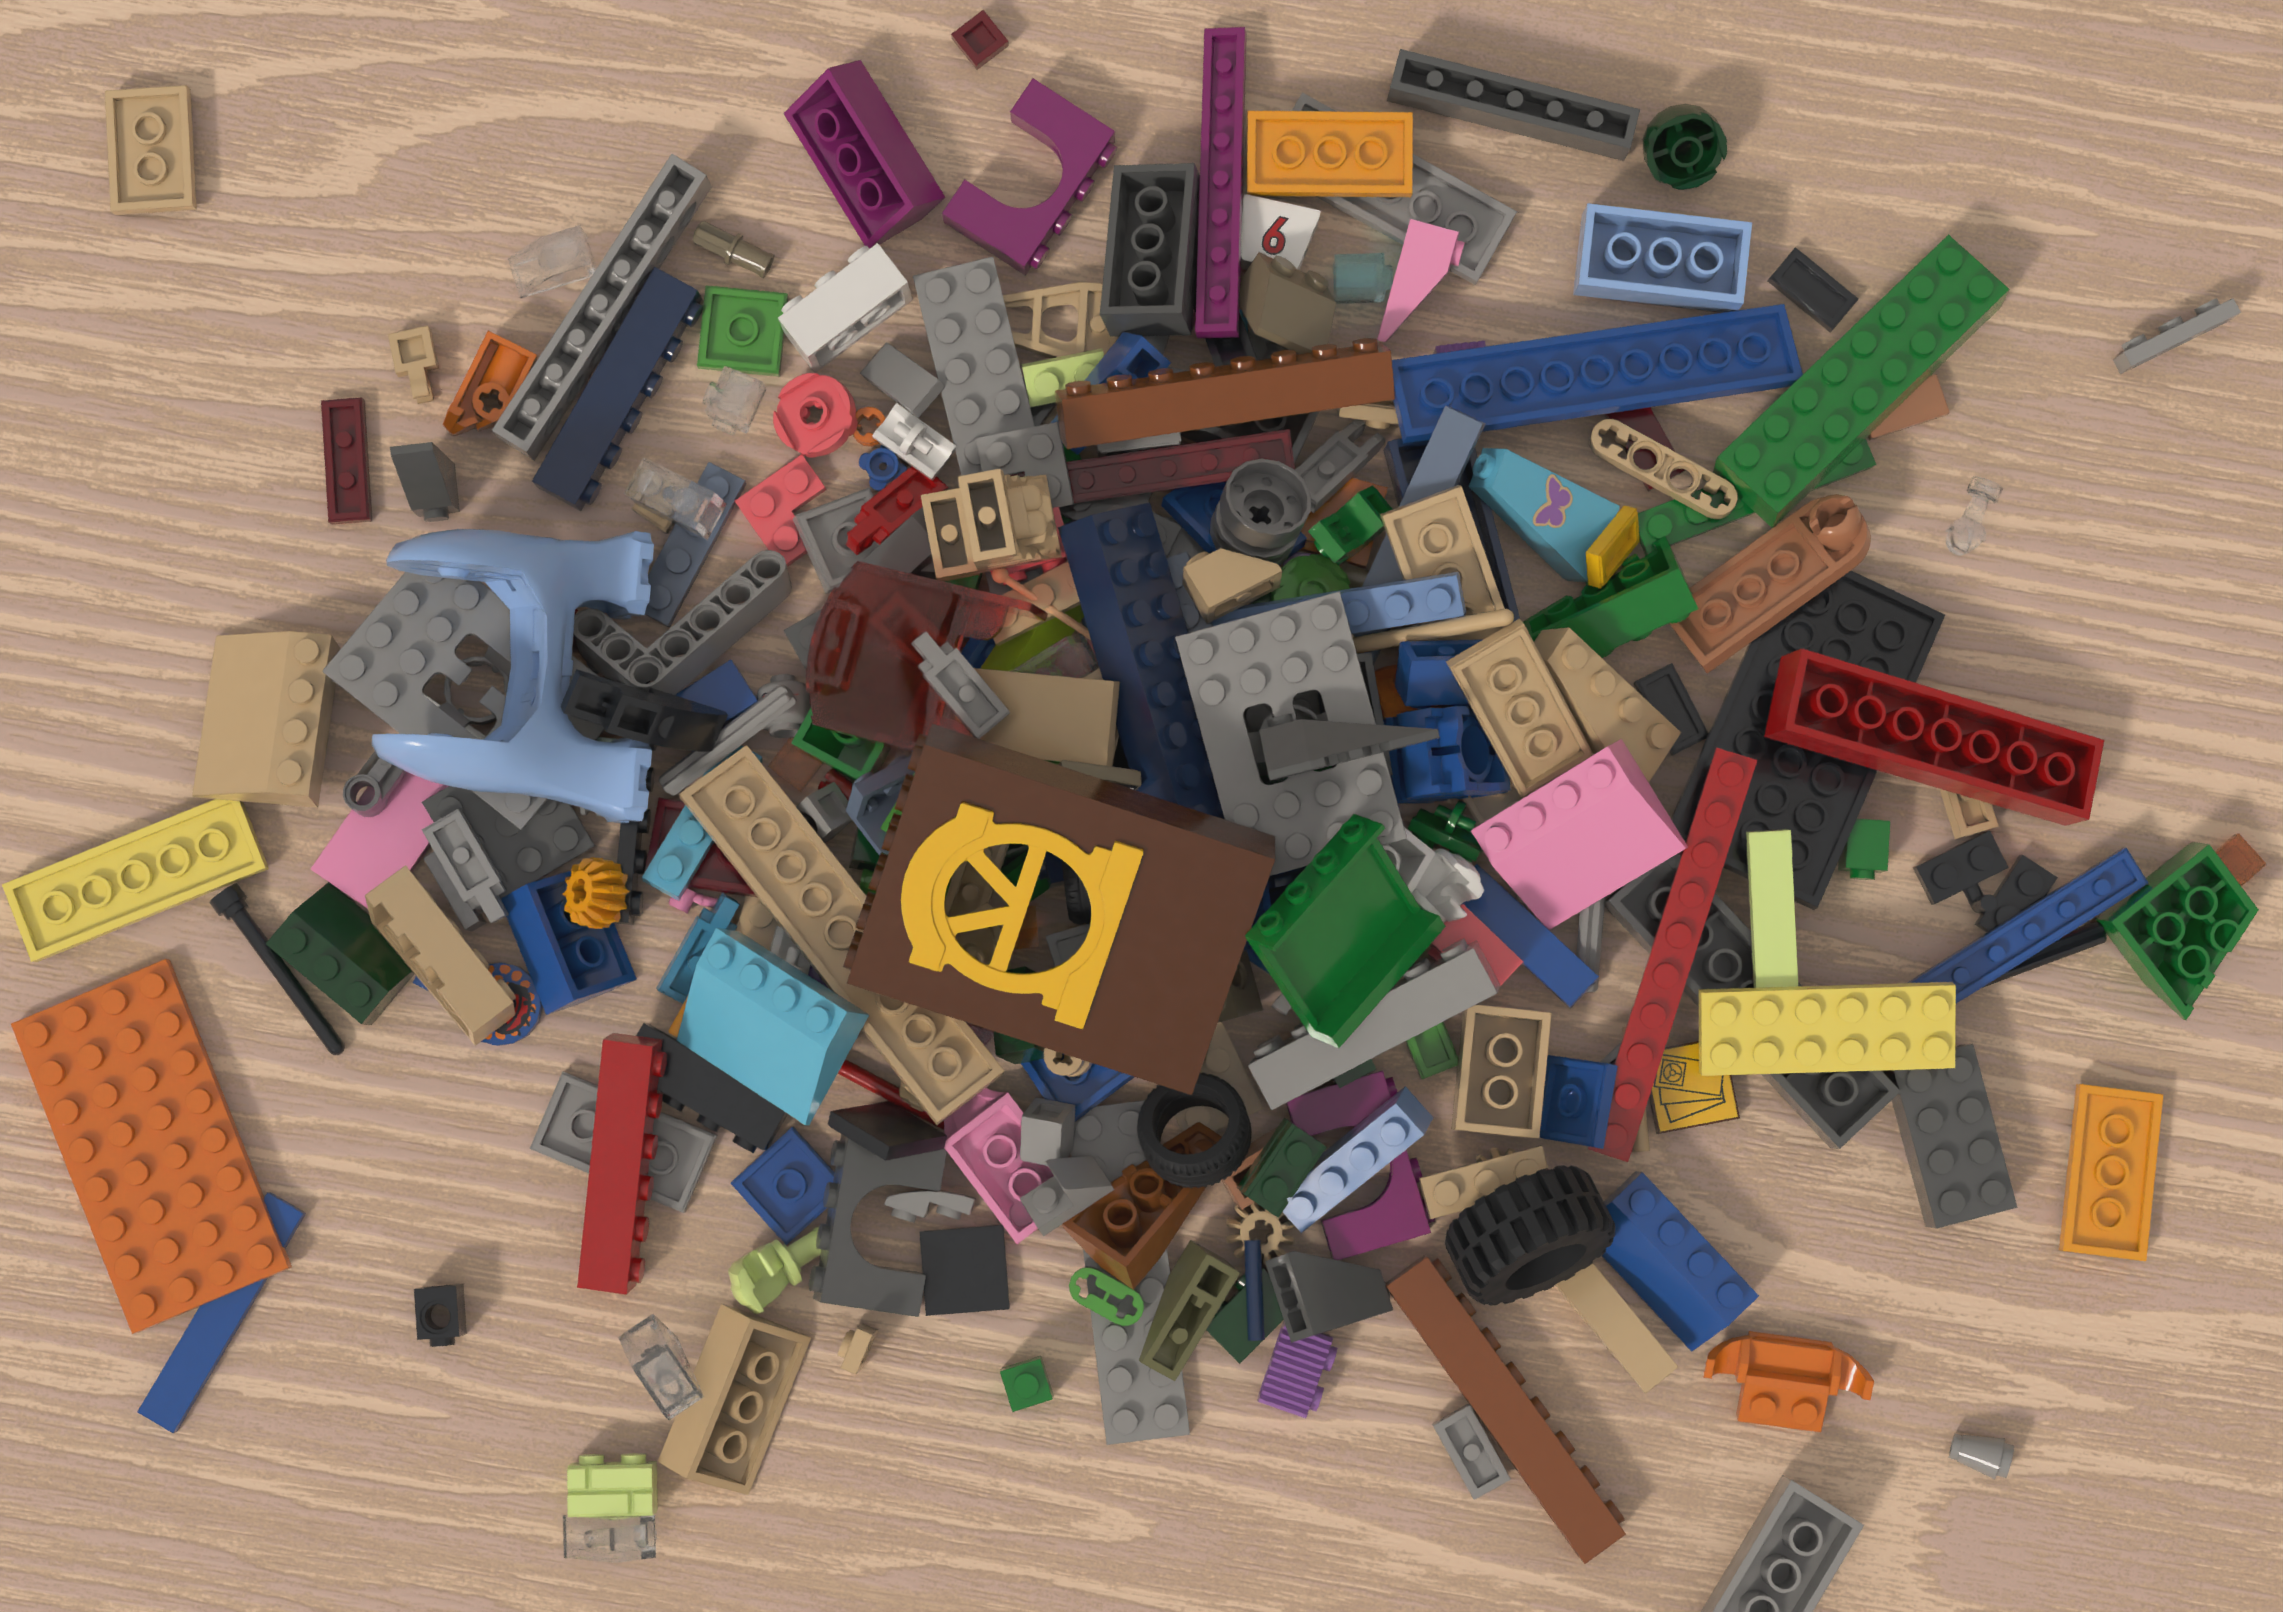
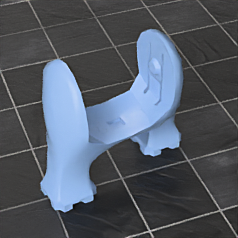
M454 529L422 534L396 543L386 559L387 566L399 571L424 576L485 582L510 609L511 669L501 726L485 739L460 738L439 733H429L428 735L373 734L372 746L377 756L408 773L438 784L478 792L514 793L547 798L585 808L604 817L607 822L629 823V821H643L644 812L648 808L649 791L646 788V776L651 766L652 749L649 744L628 738L614 739L612 742H602L585 737L574 727L568 718V714H564L560 706L570 685V676H572L573 671L572 646L575 609L579 607L598 609L607 613L610 618L621 620L631 619V615H645L646 606L650 602L651 585L648 583L649 565L653 561L654 552L651 533L634 531L599 541L560 540L552 537L524 535L499 530Z

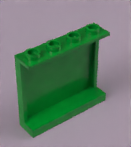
M1353 814L1341 826L1333 838L1314 856L1307 867L1287 886L1281 896L1260 916L1255 925L1245 935V938L1310 1036L1336 1048H1340L1446 927L1439 915L1420 908L1377 837L1385 829L1384 825L1357 814Z

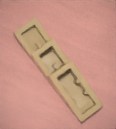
M1593 1263L1587 1268L1576 1272L1575 1276L1568 1280L1555 1284L1583 1321L1589 1325L1644 1393H1648L1678 1368L1674 1360Z

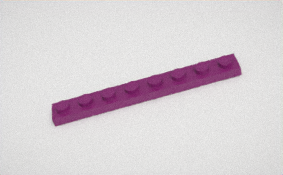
M1245 27L1204 28L1195 326L1197 338L1239 337L1247 42Z

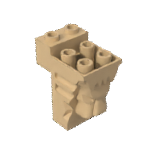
M994 469L957 476L960 488L921 495L934 570L938 582L980 575V573L1001 568L1062 558L1046 474L1020 477L1018 475H1004L1003 470Z

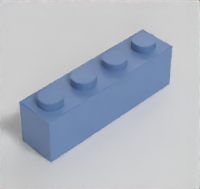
M1405 1086L1322 1153L1294 1196L1287 1198L1289 1203L1283 1210V1213L1302 1233L1424 1136L1434 1117Z

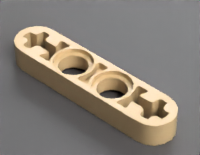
M1604 419L1593 428L1589 439L1590 448L1600 459L1708 518L1723 519L1735 508L1738 500L1737 491L1734 485L1726 479L1617 420ZM1609 430L1616 433L1615 441L1623 446H1626L1628 439L1634 441L1633 445L1629 448L1626 459L1624 460L1619 457L1623 451L1621 447L1615 444H1611L1608 449L1601 446L1602 438L1598 434L1606 435ZM1640 449L1651 450L1656 456V465L1648 470L1640 469L1634 463L1633 455ZM1685 469L1690 472L1693 477L1691 487L1684 490L1675 488L1670 482L1672 471ZM1701 479L1707 481L1703 490L1710 494H1716L1718 490L1726 493L1724 501L1729 503L1728 506L1720 504L1718 508L1712 507L1710 505L1712 498L1703 492L1700 493L1698 500L1692 497L1698 489Z

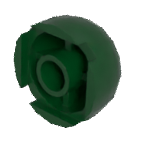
M1691 104L1674 105L1659 112L1647 125L1642 139L1644 160L1653 177L1660 183L1662 181L1664 184H1669L1672 188L1678 190L1697 188L1711 180L1717 173L1716 168L1722 158L1725 160L1727 155V138L1717 119L1702 107Z

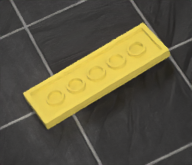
M214 799L4 883L2 887L31 962H39L268 870L269 867L243 801Z
M1953 982L1698 989L1699 1073L1701 1076L1955 1068L1956 985Z

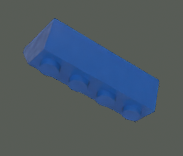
M1635 1171L1604 1201L1616 1228L1613 1243L1610 1247H1606V1252L1602 1257L1690 1351H1694L1729 1326L1759 1297L1643 1172Z

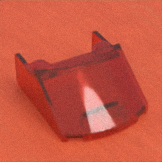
M857 561L851 567L853 570L838 588L834 587L818 617L811 638L806 667V692L810 694L813 714L811 720L813 725L908 753L913 752L919 734L928 736L932 724L971 736L962 723L943 717L946 703L922 676L924 674L918 668V665L924 659L911 643L923 632L927 631L939 647L948 642L954 649L957 648L961 651L964 637L977 640L995 638L1004 626L1007 612L1041 621H1046L1048 613L1030 602Z

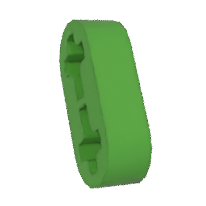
M1082 1267L1071 1276L1069 1283L1070 1294L1075 1301L1121 1326L1132 1325L1142 1316L1144 1310L1143 1299L1135 1289H1131L1124 1283L1093 1267ZM1090 1274L1097 1277L1095 1285L1106 1291L1104 1297L1101 1298L1094 1293H1089L1086 1298L1079 1295L1081 1287L1076 1284L1078 1278L1087 1279ZM1111 1294L1122 1300L1126 1295L1132 1296L1134 1298L1132 1305L1137 1308L1134 1315L1126 1313L1123 1318L1116 1315L1118 1311L1117 1306L1107 1301L1109 1295Z

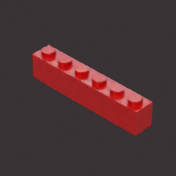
M612 1033L603 1039L577 1288L627 1295L637 1283L642 1282L645 1259L640 1258L641 1242L646 1241L649 1232V1217H644L645 1201H650L654 1186L653 1176L648 1175L649 1162L655 1159L658 1148V1136L653 1134L654 1118H659L662 1109V1094L657 1093L658 1077H663L667 1063L666 1052H661L662 1039Z

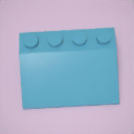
M716 928L696 964L677 1041L802 1124L809 1126L869 1014L743 933Z

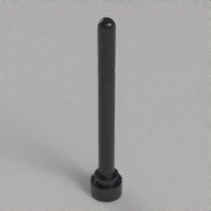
M235 883L212 898L209 903L219 916L224 915L227 920L232 919L327 1050L332 1055L342 1054L345 1045L283 959L266 945L268 939L247 912L248 905L245 902L247 896L240 886Z

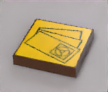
M1699 1041L1665 1047L1649 1096L1656 1134L1740 1119L1732 1075L1701 1076L1699 1073Z

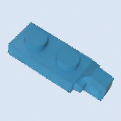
M721 893L711 911L703 908L699 916H696L656 987L659 992L682 1004L684 1003L690 991L696 964L715 929L736 930L737 925L730 921L740 905L737 900Z

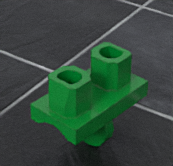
M1460 800L1453 810L1439 804L1434 814L1420 808L1408 827V830L1412 831L1413 835L1432 850L1437 843L1450 849L1449 852L1460 855L1470 863L1476 861L1483 852L1471 832L1476 825V821L1463 815L1467 804Z

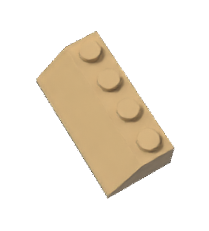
M721 1304L658 1462L686 1479L749 1495L811 1337L753 1313Z

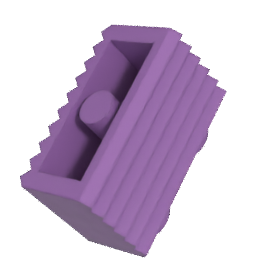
M1283 1321L1257 1401L1303 1418L1307 1417L1309 1410L1316 1412L1324 1391L1323 1387L1317 1386L1322 1370L1330 1372L1338 1349L1331 1346L1333 1337L1321 1333L1291 1343L1285 1322Z

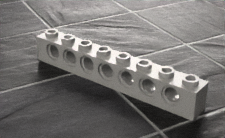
M674 154L670 155L493 427L492 431L500 440L535 461L611 344L653 268L659 269L711 190L712 186L706 174Z

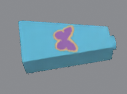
M1483 448L1481 455L1476 459L1473 466V476L1469 488L1563 579L1588 583L1585 552L1616 516L1620 506L1508 449Z

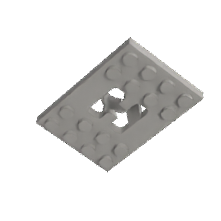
M405 572L322 672L399 734L428 735L429 733L452 735L453 737L483 740L501 726L506 696L492 686L479 701L491 711L492 715L482 718L468 717L464 715L463 709H456L452 704L451 683L454 681L460 686L472 671L470 667L488 665L492 667L494 673L499 672L504 677L505 693L507 692L511 669L510 609L494 592L480 581L424 576ZM470 635L478 637L489 646L484 657L473 656L460 660L456 656L457 648ZM572 656L573 671L572 676H570V683L576 669L596 675ZM443 674L446 676L444 695L447 702L438 707L424 696L423 690L435 675ZM568 715L574 727L585 737L597 740L605 730L603 725ZM497 720L492 730L483 738H477L465 729L470 724L485 725ZM472 791L521 831L548 800L547 798L523 794Z
M1340 591L1175 637L1224 818L1227 821L1275 836V862L1270 876L1307 866L1353 814L1384 825L1385 829L1377 837L1381 845L1407 839L1384 752L1340 763L1328 770L1320 772L1313 770L1289 776L1283 782L1266 785L1261 780L1257 763L1266 762L1260 731L1248 733L1245 711L1250 707L1260 704H1268L1272 708V712L1263 721L1261 729L1268 727L1267 719L1292 713L1293 721H1296V709L1319 721L1376 725ZM1316 690L1322 696L1326 712L1317 715L1309 708L1297 704L1294 705L1293 700L1300 693Z

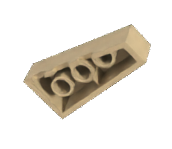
M406 865L365 895L371 923L475 1046L515 1016L513 1000L516 997L511 988L501 978L498 981L495 980L488 971L490 966L483 955L476 948H470L463 939L464 936L459 927L451 918L445 916L432 895L419 883Z

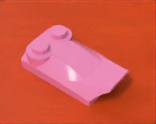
M985 1088L944 1120V1134L947 1135L944 1148L1015 1243L1019 1244L1038 1229L1019 1198L1054 1175L1048 1166L1025 1162L1020 1159L1021 1120L1024 1112L1008 1092H997Z

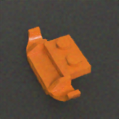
M1749 1331L1748 1335L1728 1339L1714 1347L1708 1353L1703 1377L1712 1379V1376L1715 1374L1735 1375L1738 1383H1742L1736 1411L1737 1420L1740 1422L1814 1432L1822 1431L1829 1395L1837 1396L1838 1389H1843L1856 1393L1864 1400H1871L1874 1380L1869 1372L1850 1354L1834 1347L1832 1342Z

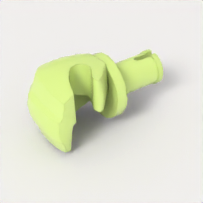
M819 1227L814 1228L813 1231L788 1247L785 1244L782 1245L776 1239L771 1243L759 1246L733 1262L728 1269L731 1281L730 1289L734 1298L753 1314H759L764 1312L763 1308L781 1294L789 1282L793 1286L802 1281L801 1267L821 1255V1249L816 1248Z

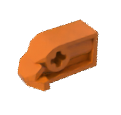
M487 331L447 411L443 427L452 436L466 433L475 428L479 432L494 427L536 363L537 354ZM492 394L498 395V404L502 406L501 409L493 408L490 413L485 412L484 403L480 399L482 397L489 399Z

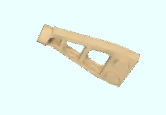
M1076 282L1003 295L1006 308L1028 307L1033 311L1032 330L1029 333L1024 334L1012 331L1015 347L1048 358L1101 348L1105 355L1118 337H1110L1100 316L1103 283ZM1063 305H1071L1076 308L1078 312L1077 335L1073 340L1065 342L1049 337L1043 332L1041 317L1047 309Z

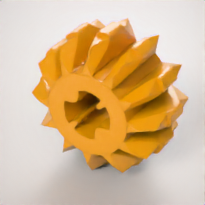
M583 858L580 864H573L571 876L565 878L567 889L562 894L567 899L564 911L570 913L571 922L593 929L609 928L611 923L619 922L621 918L620 910L627 909L625 896L630 891L625 889L628 875L621 873L620 864L614 863L611 860H604L603 858Z

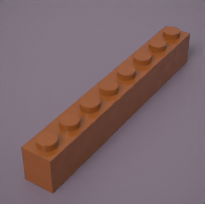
M1363 338L1354 340L1351 347L1338 349L1337 345L1322 344L1312 347L1311 353L1296 355V351L1282 350L1273 352L1270 359L1255 361V357L1242 356L1231 359L1230 365L1214 367V363L1202 362L1190 365L1189 371L1173 373V369L1162 368L1149 371L1148 377L1132 379L1131 375L1123 374L1108 377L1107 383L1091 385L1090 381L1070 382L1065 385L1066 389L1055 391L1060 440L1067 449L1395 400L1391 350L1375 338Z
M1423 1255L1387 1281L1385 1286L1584 1564L1588 1563L1626 1535L1619 1525L1625 1521V1518L1611 1499L1603 1503L1595 1491L1600 1486V1483L1586 1465L1580 1469L1570 1456L1576 1450L1561 1430L1554 1434L1545 1420L1551 1417V1415L1537 1396L1529 1399L1520 1387L1526 1380L1514 1363L1510 1361L1505 1365L1496 1353L1501 1348V1345L1487 1326L1481 1331L1471 1318L1477 1312L1462 1292L1457 1296L1454 1295L1446 1283L1452 1277L1441 1261L1436 1258L1431 1262L1427 1256Z

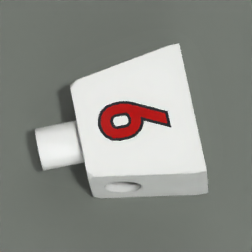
M1244 194L1242 204L1241 269L1247 270L1258 252L1273 259L1276 255L1290 261L1297 270H1300L1317 229L1321 211Z

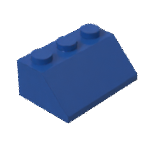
M571 871L525 884L501 898L509 913L506 916L546 1015L578 1005L637 980L614 923H611L609 928H588V926H580L578 923L571 922L570 913L564 911L567 899L562 894L567 889L565 878L571 876Z

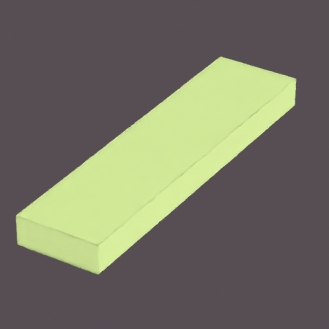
M1791 830L1746 832L1754 988L1798 986Z

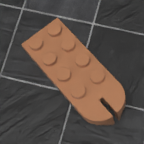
M1839 494L1827 495L1812 500L1690 587L1699 609L1691 612L1681 622L1668 624L1707 674L1862 562L1870 548L1871 534L1858 506L1854 504L1849 496Z

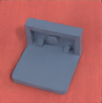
M906 755L897 757L887 768L875 774L872 772L863 774L852 785L846 812L879 856L881 852L889 854V851L881 849L886 832L880 829V827L897 802L906 773L910 775L915 773V771L907 769L911 755L908 757Z

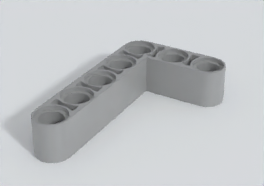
M772 550L761 551L754 555L648 648L644 647L604 612L593 608L584 609L578 612L574 618L573 636L578 651L589 664L609 680L649 692L651 687L676 695L789 596L792 586L785 558L780 553Z

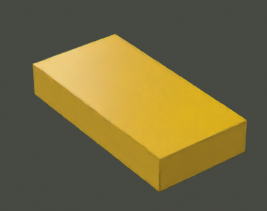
M1624 505L1585 552L1589 586L1601 589L1640 542L1637 508Z

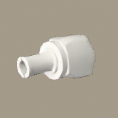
M1437 849L1434 851L1436 854L1412 895L1421 909L1439 915L1443 923H1445L1446 921L1459 920L1467 916V913L1460 905L1465 901L1479 899L1484 892V887L1480 881V874L1469 861L1445 849Z

